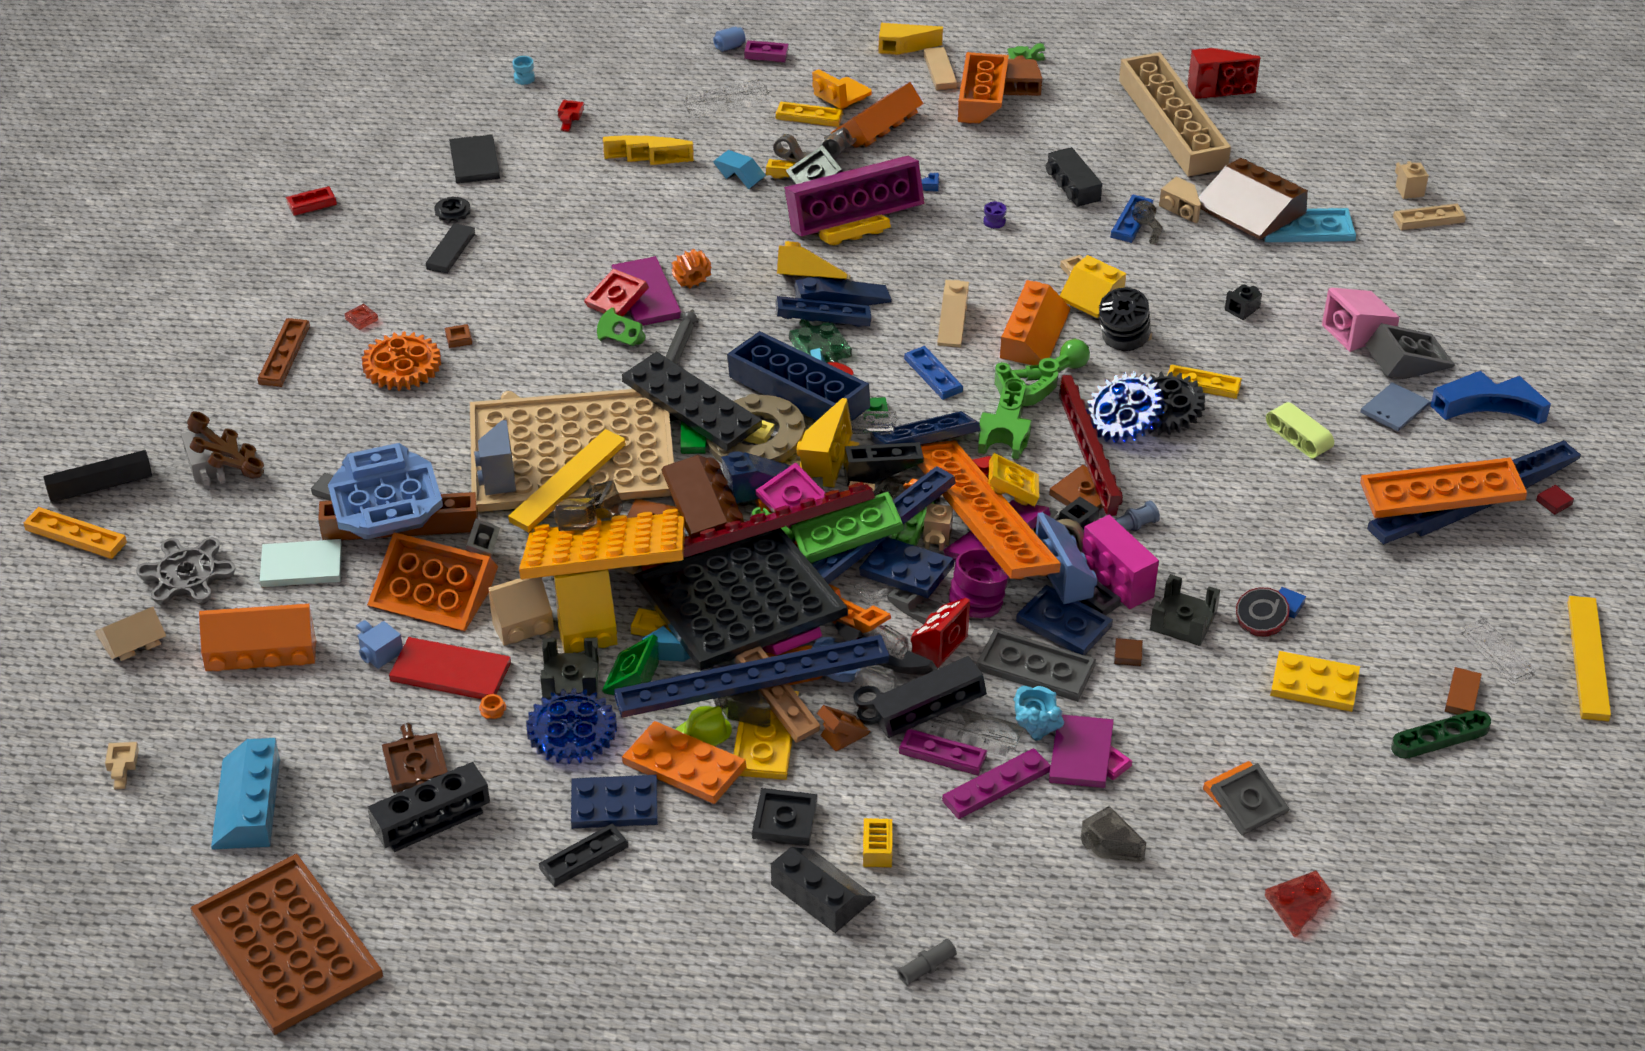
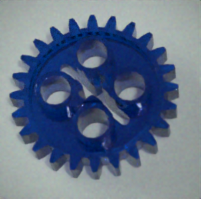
M1135 371L1130 377L1124 372L1120 379L1117 375H1114V381L1112 382L1106 379V386L1098 385L1099 392L1091 393L1094 400L1087 401L1089 408L1086 409V412L1091 416V424L1097 430V437L1101 438L1103 436L1105 442L1112 438L1114 444L1120 438H1122L1124 443L1127 442L1128 437H1132L1135 441L1137 438L1136 434L1138 433L1145 436L1144 430L1146 428L1154 429L1151 425L1152 422H1160L1157 415L1164 414L1161 407L1165 406L1164 395L1158 383L1154 382L1152 377L1147 378L1145 373L1138 377Z
M576 688L572 689L571 694H567L562 689L560 696L552 692L550 700L542 697V705L534 704V712H529V720H526L527 739L530 740L531 748L536 747L538 755L545 752L546 760L555 756L556 763H559L564 758L567 760L568 765L575 758L579 763H582V757L585 756L593 760L594 752L602 755V747L610 748V740H615V732H617L616 713L613 712L612 705H606L605 697L598 700L596 692L591 696H587L586 689L581 694H577Z

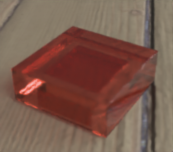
M364 303L344 313L345 319L358 330L378 321V314Z

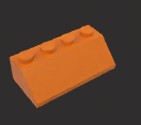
M966 52L958 101V122L981 123L1002 107L1009 55Z
M909 82L886 95L831 133L845 127L851 137L857 139L852 146L857 148L864 144L867 147L877 141L875 136L882 137L891 131L889 129L890 126L896 128L904 123L903 118L905 116L909 119L917 114V108L924 103L912 83Z
M1026 281L1001 336V359L1028 365H1039L1042 359L1051 358L1071 308L1049 284L1038 281Z
M310 603L199 611L201 654L205 671L315 664L316 636Z

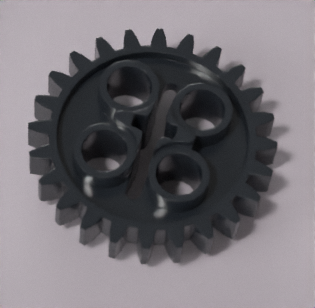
M1160 372L1159 377L1150 374V380L1141 378V384L1134 383V389H1129V396L1125 397L1128 419L1132 420L1133 426L1139 425L1140 431L1148 428V434L1157 430L1158 435H1161L1163 431H1167V434L1171 435L1174 429L1181 433V427L1190 429L1189 422L1197 424V417H1202V411L1205 410V393H1203V388L1198 387V381L1191 382L1190 376L1183 379L1182 373H1179L1176 377L1173 376L1172 372H1169L1168 376H1164Z

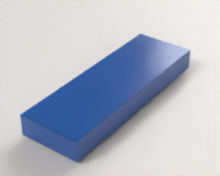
M1132 194L1113 227L1110 238L1132 243L1149 214L1154 200Z
M926 346L904 353L906 362L942 400L963 392V385Z

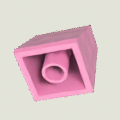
M1332 287L1328 289L1322 326L1351 352L1365 347V344L1381 323L1398 327L1400 317L1372 291Z

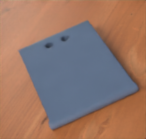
M1391 382L1390 385L1364 405L1360 413L1399 431L1430 405L1431 401Z

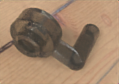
M1139 201L1134 206L1132 216L1140 224H1149L1153 229L1149 243L1157 245L1163 227L1155 218L1156 207L1149 201Z

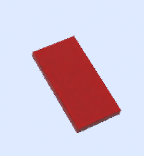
M408 637L389 674L390 682L483 699L490 694L497 695L511 665V656Z

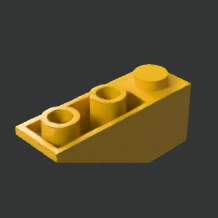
M881 23L878 54L901 55L941 46L943 42V27Z

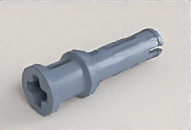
M1149 500L1145 502L1144 506L1126 510L1123 516L1115 520L1126 530L1137 531L1141 529L1142 525L1149 522H1158L1160 514L1155 503Z

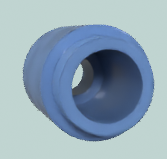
M734 26L717 31L713 37L715 47L723 52L741 47L746 42V37L741 27L737 28Z

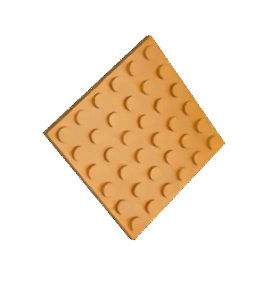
M668 509L663 511V514L653 515L652 512H643L633 518H627L626 515H618L608 521L592 518L582 524L567 521L560 523V526L550 527L549 524L537 525L530 531L519 567L520 580L682 561L684 559L685 540L684 517L680 516L678 509Z

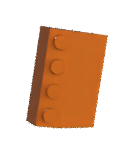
M393 532L367 606L465 632L489 593L488 588L492 586L498 565L490 556Z

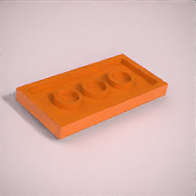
M656 721L645 730L622 756L623 764L647 775H657L658 780L713 804L721 798L747 767L746 759Z

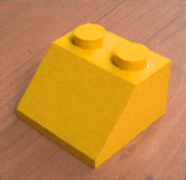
M1087 255L1073 267L1060 297L1067 304L1099 318V305L1102 298L1116 288L1125 287L1126 273Z

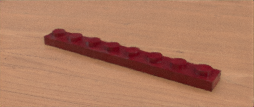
M1062 375L1059 398L1106 516L1109 514L1117 516L1118 507L1123 502L1122 491L1118 490L1116 477L1110 470V462L1104 456L1103 445L1099 443L1097 430L1093 428L1091 416L1086 412L1085 401L1081 399L1079 394V386L1075 385L1072 375Z
M863 482L850 485L849 490L829 491L824 494L823 498L817 500L807 498L799 502L800 505L791 508L789 505L778 507L775 509V513L755 514L750 517L749 521L743 523L733 521L727 523L725 528L717 531L712 528L700 532L701 536L694 538L685 536L684 558L874 499L873 488L868 484L864 485Z

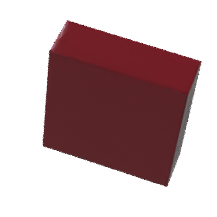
M1553 485L1539 493L1536 501L1556 515L1572 506L1574 498L1557 485Z

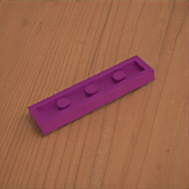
M1032 748L943 794L942 802L959 820L1050 772L1051 765L1035 748Z

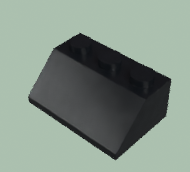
M790 847L771 863V885L834 933L838 932L875 900V896L811 848Z

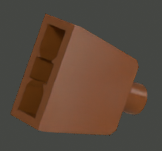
M1024 56L1008 59L1003 95L1041 96L1042 75L1037 61L1026 59Z

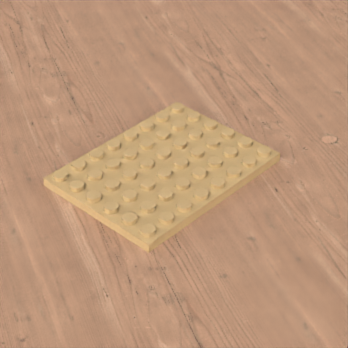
M634 389L470 402L471 492H476L478 512L516 509L605 429L625 438L626 445L560 505L672 496L661 471L663 466L674 463L669 412ZM507 420L516 491L486 495L484 485L479 486L477 471L482 469L481 466L476 467L474 451H479L478 440L500 421Z

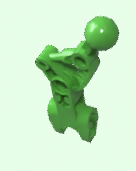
M1079 339L1068 340L1062 345L1059 357L1056 359H1042L1039 365L1025 366V369L1012 370L1010 365L1004 362L998 363L995 366L994 384L1000 394V401L996 414L982 412L979 422L978 453L985 454L990 445L1004 443L1012 448V458H1020L1028 445L1032 420L1021 418L1024 406L1035 405L1047 397L1057 387L1059 373L1067 367L1078 369L1086 365L1090 358V350L1084 341ZM1020 378H1026V381H1038L1031 385H1026V383Z

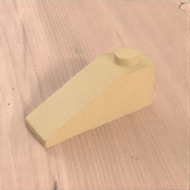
M945 281L937 340L938 346L961 348L968 305L969 282Z

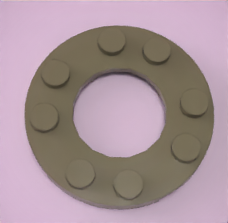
M749 394L746 397L734 400V402L754 415H759L764 419H774L779 424V431L775 437L766 443L758 445L738 443L729 451H725L707 439L711 454L721 463L722 456H728L729 453L736 451L750 453L782 463L796 453L797 444L799 441H802L805 433V423L800 410L790 401L776 396Z

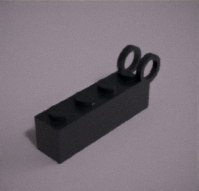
M966 656L883 694L875 686H863L855 691L853 699L855 705L859 707L857 710L858 719L866 725L877 723L887 738H891L987 695L983 673L972 659ZM871 692L876 694L872 701L862 702L859 700V697L864 693ZM874 708L875 717L866 718L862 716L865 710Z

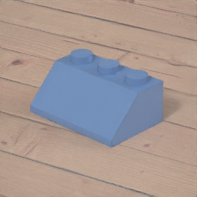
M1043 512L1038 513L1036 535L1061 563L1060 572L1048 574V577L1063 604L1092 598L1094 586L1097 585V577L1095 572L1088 567L1084 553H1080L1077 548L1075 537L1069 534L1065 525Z

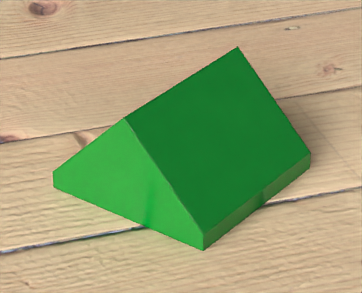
M653 634L618 654L602 689L604 694L614 696V689L651 682L659 664L658 637Z

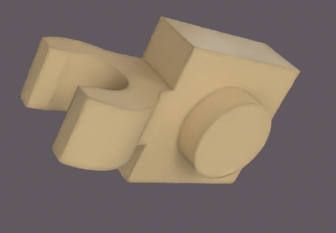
M137 742L108 744L105 766L107 771H111V779H114V789H126L127 770H136L139 752Z

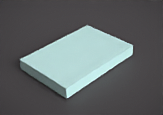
M341 539L262 544L261 587L341 582Z

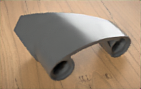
M843 127L825 136L822 145L832 158H836L845 148L853 145L857 139L852 138L849 131ZM790 134L782 135L773 145L774 153L778 157L792 162H799L812 153L803 152L795 137ZM781 141L788 143L790 149H785L781 145Z

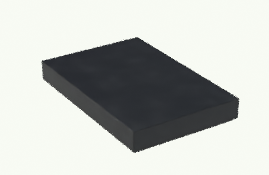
M493 134L449 139L456 184L500 179Z

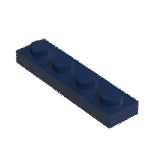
M777 296L776 298L777 317L805 319L810 322L824 321L831 324H851L856 327L870 326L871 324L870 306L784 296Z

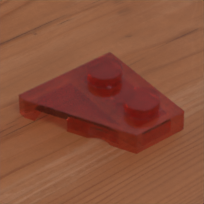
M1313 871L1267 888L1265 897L1292 935L1296 937L1301 933L1304 925L1316 916L1318 909L1328 902L1332 891L1319 873Z

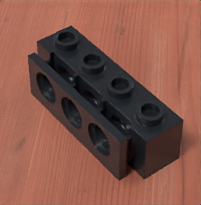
M470 762L367 806L370 825L384 848L391 847L395 853L482 815L483 810L481 806L490 803L488 783L474 762Z

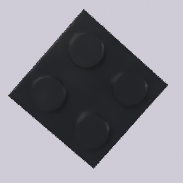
M761 788L752 829V839L809 846L818 794Z

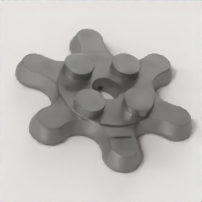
M169 538L161 543V550L165 553L164 558L155 563L146 562L140 564L136 568V574L143 581L159 582V585L151 592L152 600L159 605L168 603L174 596L181 597L186 594L191 595L195 602L204 604L210 599L211 589L208 586L213 583V580L231 578L236 568L235 564L231 561H216L212 558L220 548V542L217 538H206L194 548H185L178 539ZM184 570H191L190 575L181 572Z

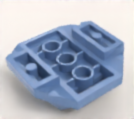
M400 443L347 454L342 462V466L328 484L338 528L350 531L365 540L390 535L393 532L399 533L421 528L431 515L443 507L431 462L420 455L408 451V448Z

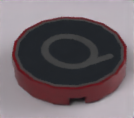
M1258 587L1248 590L1240 597L1236 604V619L1239 626L1243 630L1249 631L1250 634L1268 637L1280 632L1282 627L1287 624L1289 620V604L1279 591Z

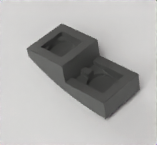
M895 588L887 595L888 600L895 607L922 624L926 623L931 613H935L944 605Z

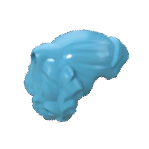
M1021 686L1018 688L1013 699L1015 701L1016 721L1019 726L1024 727L1035 741H1039L1050 732L1062 728L1064 720L1062 718V710L1060 707H1057L1056 692L1043 686H1036L1034 688Z

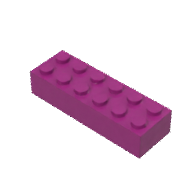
M908 155L784 187L791 230L801 237L831 227L925 204L919 160Z

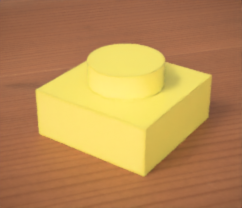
M762 420V427L744 439V441L754 444L766 443L774 432V423Z

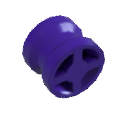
M996 201L987 203L984 207V225L992 229L1002 228L1006 223V206Z

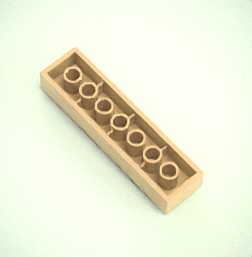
M1160 52L1121 59L1119 82L1188 177L1219 171L1229 164L1231 146Z

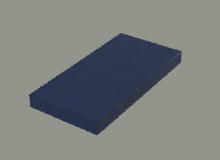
M959 411L872 431L870 436L871 441L876 445L920 442V445L978 432L980 431V423L964 412Z

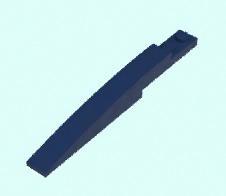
M1563 440L1512 461L1526 489L1580 459L1581 454ZM1495 504L1381 517L1369 521L1367 530L1384 545L1415 532L1422 537Z

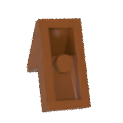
M823 705L817 712L824 720L823 726L825 727L820 736L835 751L847 747L871 732L854 714Z

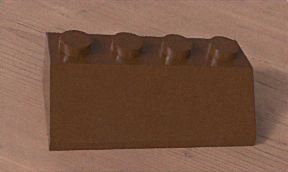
M695 455L663 466L661 469L680 516L684 517L685 529L690 538L701 536L700 532L714 528L715 531L723 529L727 523L733 521L744 522L743 515L739 511L735 497L728 486V481L720 468V463L711 457L706 458Z

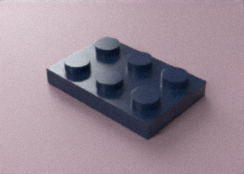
M887 537L859 567V573L862 577L929 598L954 567V559Z
M1045 585L1016 614L1017 623L1074 653L1084 656L1109 631L1113 624L1112 618L1079 601L1063 604L1057 591L1048 585Z
M657 775L571 778V828H601L612 823L615 827L658 825Z

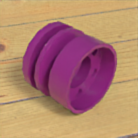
M973 548L961 552L956 559L954 567V577L951 580V587L948 593L949 602L963 598L970 599L969 617L988 618L998 614L1003 606L1005 589L1008 586L1010 577L987 549Z

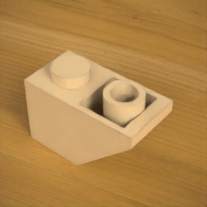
M1179 177L1173 178L1161 188L1159 206L1187 220L1198 223L1201 203L1195 185Z

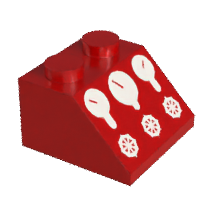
M963 598L944 604L935 613H931L926 623L920 629L917 628L911 636L912 652L931 660L939 668L968 637L970 599Z

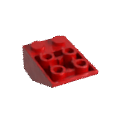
M1216 48L1191 50L1187 85L1195 99L1256 93L1261 57Z

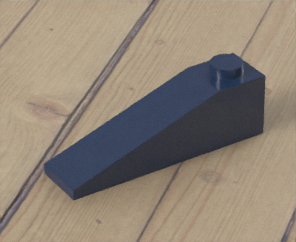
M808 277L795 280V298L867 306L892 302L886 285L824 277Z

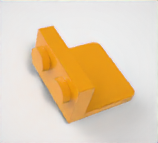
M820 69L812 72L814 95L837 108H847L849 105L862 101L872 95V89L849 77L837 79Z

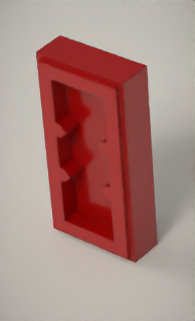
M330 186L286 197L293 216L337 205L336 197Z

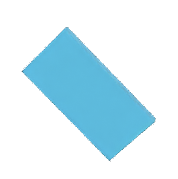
M1349 208L1307 209L1305 215L1264 237L1265 242L1355 241L1356 233Z

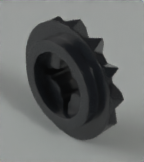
M447 197L436 203L434 207L435 216H438L441 221L447 220L448 223L454 220L458 222L459 219H466V215L470 214L471 206L464 198Z

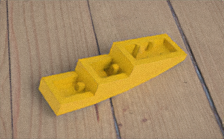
M635 135L603 137L604 159L626 157L627 162L649 160L650 165L694 161L693 141L669 137Z

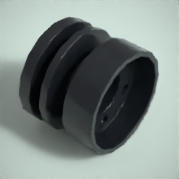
M1128 287L1116 288L1108 292L1102 298L1099 305L1103 340L1108 346L1120 351H1133L1142 347L1149 340L1151 334L1148 299L1142 292Z

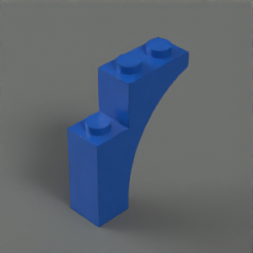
M1480 370L1434 388L1430 406L1445 420L1462 414L1489 411L1513 414L1541 424L1547 421L1551 403L1521 376L1495 384Z

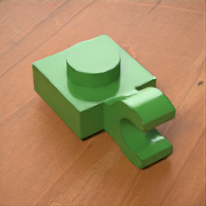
M1042 43L1034 45L1032 49H1029L1028 46H1016L1015 48H1007V55H1009V59L1024 56L1026 59L1043 61L1045 60L1044 53L1038 54V52L1045 51V47Z

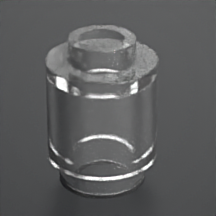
M880 625L870 631L868 637L882 635L889 655L900 659L906 655L909 649L907 637L888 625Z
M873 665L857 669L855 684L860 685V688L863 686H875L883 694L896 687L897 677L894 676V670Z

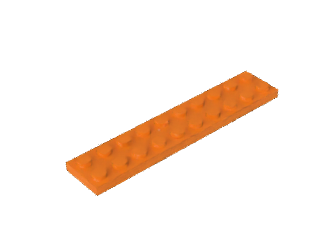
M955 440L920 445L924 462L918 464V467L925 475L936 466L954 475L956 484L944 492L942 496L1010 579H1023L1024 577L1036 575L1046 576L1051 573L1060 572V561L1004 496L991 489V486L988 485L989 479Z

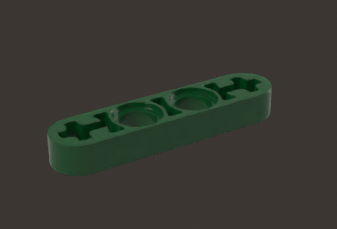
M1474 710L1398 732L1392 740V753L1399 758L1408 759L1483 737L1489 732L1491 718L1483 711ZM1455 728L1460 731V734H1451L1446 729ZM1431 735L1436 739V741H1426L1422 738V736Z

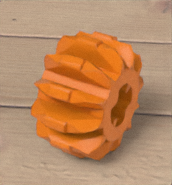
M692 249L689 253L684 251L682 256L677 255V260L672 262V275L681 287L687 286L689 289L693 285L699 287V283L707 282L706 277L711 276V262L702 250L697 252L695 249Z

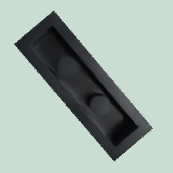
M1073 147L1048 153L1046 171L1048 175L1055 179L1057 186L1064 190L1069 200H1072L1077 207L1101 201L1103 183Z

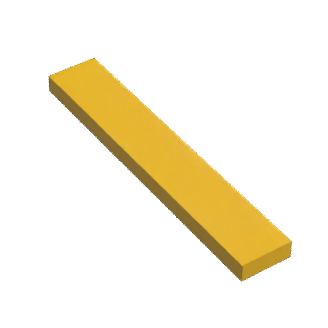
M605 429L508 516L509 523L529 533L626 445L625 438Z
M1569 596L1567 604L1581 719L1609 722L1611 711L1596 598Z

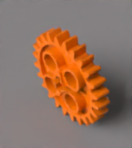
M403 331L401 336L394 332L391 338L384 335L383 341L375 339L376 345L369 344V350H364V356H362L363 373L366 374V379H371L372 384L378 382L379 388L387 385L388 390H391L393 386H397L398 391L401 390L402 386H406L410 390L413 384L420 387L419 382L428 383V377L435 378V372L440 371L439 366L441 365L440 349H437V343H432L431 338L425 340L423 334L416 337L415 332L411 333L410 336H406L405 331Z

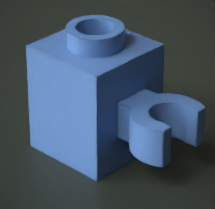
M366 620L356 625V628L361 632L357 637L360 645L359 654L364 662H370L379 669L399 656L403 648L401 634L385 621L373 628Z

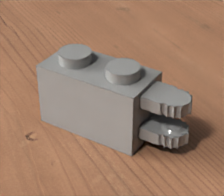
M182 433L184 450L195 483L203 482L204 488H209L210 480L217 478L220 484H225L226 479L223 467L228 465L223 464L221 468L212 467L208 463V459L213 451L205 449L203 453H197L189 447L194 437H200L208 442L212 441L202 433Z

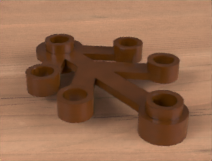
M197 411L191 412L187 420V428L195 434L202 433L212 441L208 442L200 437H194L189 446L191 450L197 453H203L205 449L213 451L208 459V463L212 467L221 468L224 464L240 469L242 474L248 478L262 477L264 463L255 457L256 448L253 445L243 443L238 452V433L236 431L226 428L220 438L207 427L210 419L205 414Z

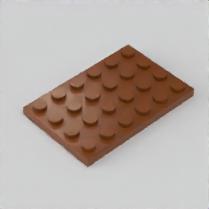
M297 853L190 907L192 916L274 1035L383 977L381 967Z

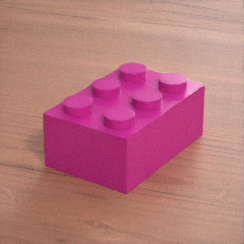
M1110 514L1084 527L1082 552L1086 557L1088 567L1095 572L1098 582L1121 598V603L1129 610L1154 598L1159 560Z

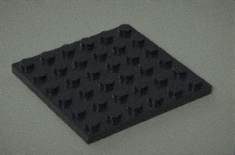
M781 528L685 557L682 561L667 562L634 574L637 586L700 671L734 659L745 651L757 647L763 648L848 616V607Z

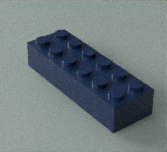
M761 331L727 354L730 378L764 395L788 400L802 414L816 421L842 398L847 399L851 422L871 407L869 383Z

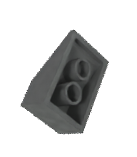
M1381 323L1365 344L1371 352V357L1378 362L1383 374L1389 378L1407 379L1453 368L1455 365L1431 333Z

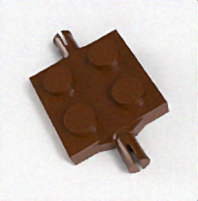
M406 723L408 732L406 731L405 724L400 727L403 738L396 742L382 744V751L393 793L412 788L448 772L437 732L427 735H414L412 725Z

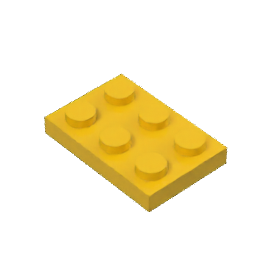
M993 453L989 460L988 485L991 486V489L999 494L1004 495L1007 493L1013 496L1022 505L1027 506L1030 504L1035 507L1039 500V474Z
M1279 651L1270 696L1352 712L1360 666Z

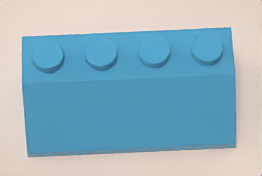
M276 738L246 739L223 758L211 843L212 850L270 847L280 765Z

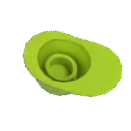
M700 706L695 708L690 713L688 720L675 730L716 747L730 737L732 726L724 718L720 706Z

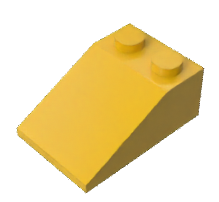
M785 241V246L779 245L777 274L850 280V274L810 250L801 247L799 242Z
M846 398L838 401L805 431L802 441H799L797 444L796 453L797 456H800V467L811 479L812 477H823L824 487H835L844 461L845 446L849 445L853 435Z
M608 569L555 575L554 585L558 628L564 653L585 651L584 638H598V648L618 645Z

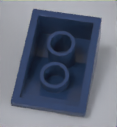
M739 451L731 452L728 456L721 457L723 474L728 481V486L735 497L736 503L760 499L756 495V490L791 466Z

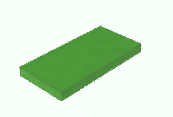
M888 491L876 495L874 499L791 525V529L799 550L812 563L903 531L904 526Z

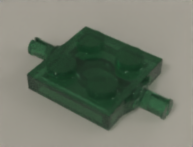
M801 319L799 325L802 328L789 331V340L796 349L811 355V350L820 348L826 363H839L838 360L852 356V348L833 322L813 326L809 321Z

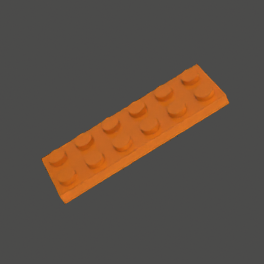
M1511 457L1361 475L1360 480L1374 518L1526 500L1527 491Z

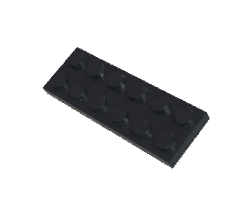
M657 351L622 374V382L666 410L725 451H729L762 427V419Z

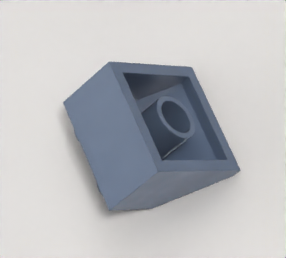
M502 420L478 440L479 451H474L476 467L481 466L482 469L477 471L479 486L484 485L486 495L516 491L507 420Z

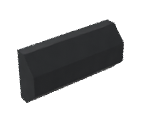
M142 450L43 476L50 503L152 477V471L147 452Z

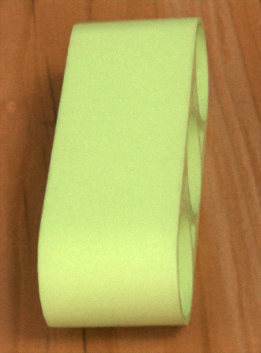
M1286 402L1266 414V422L1269 428L1311 459L1334 447L1335 443L1332 434L1290 402Z

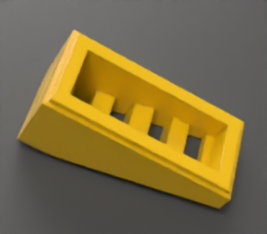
M864 818L863 867L892 868V819ZM869 827H886V828H869ZM869 834H886V835H869ZM869 841H886V842H869ZM869 848H886V849H869Z

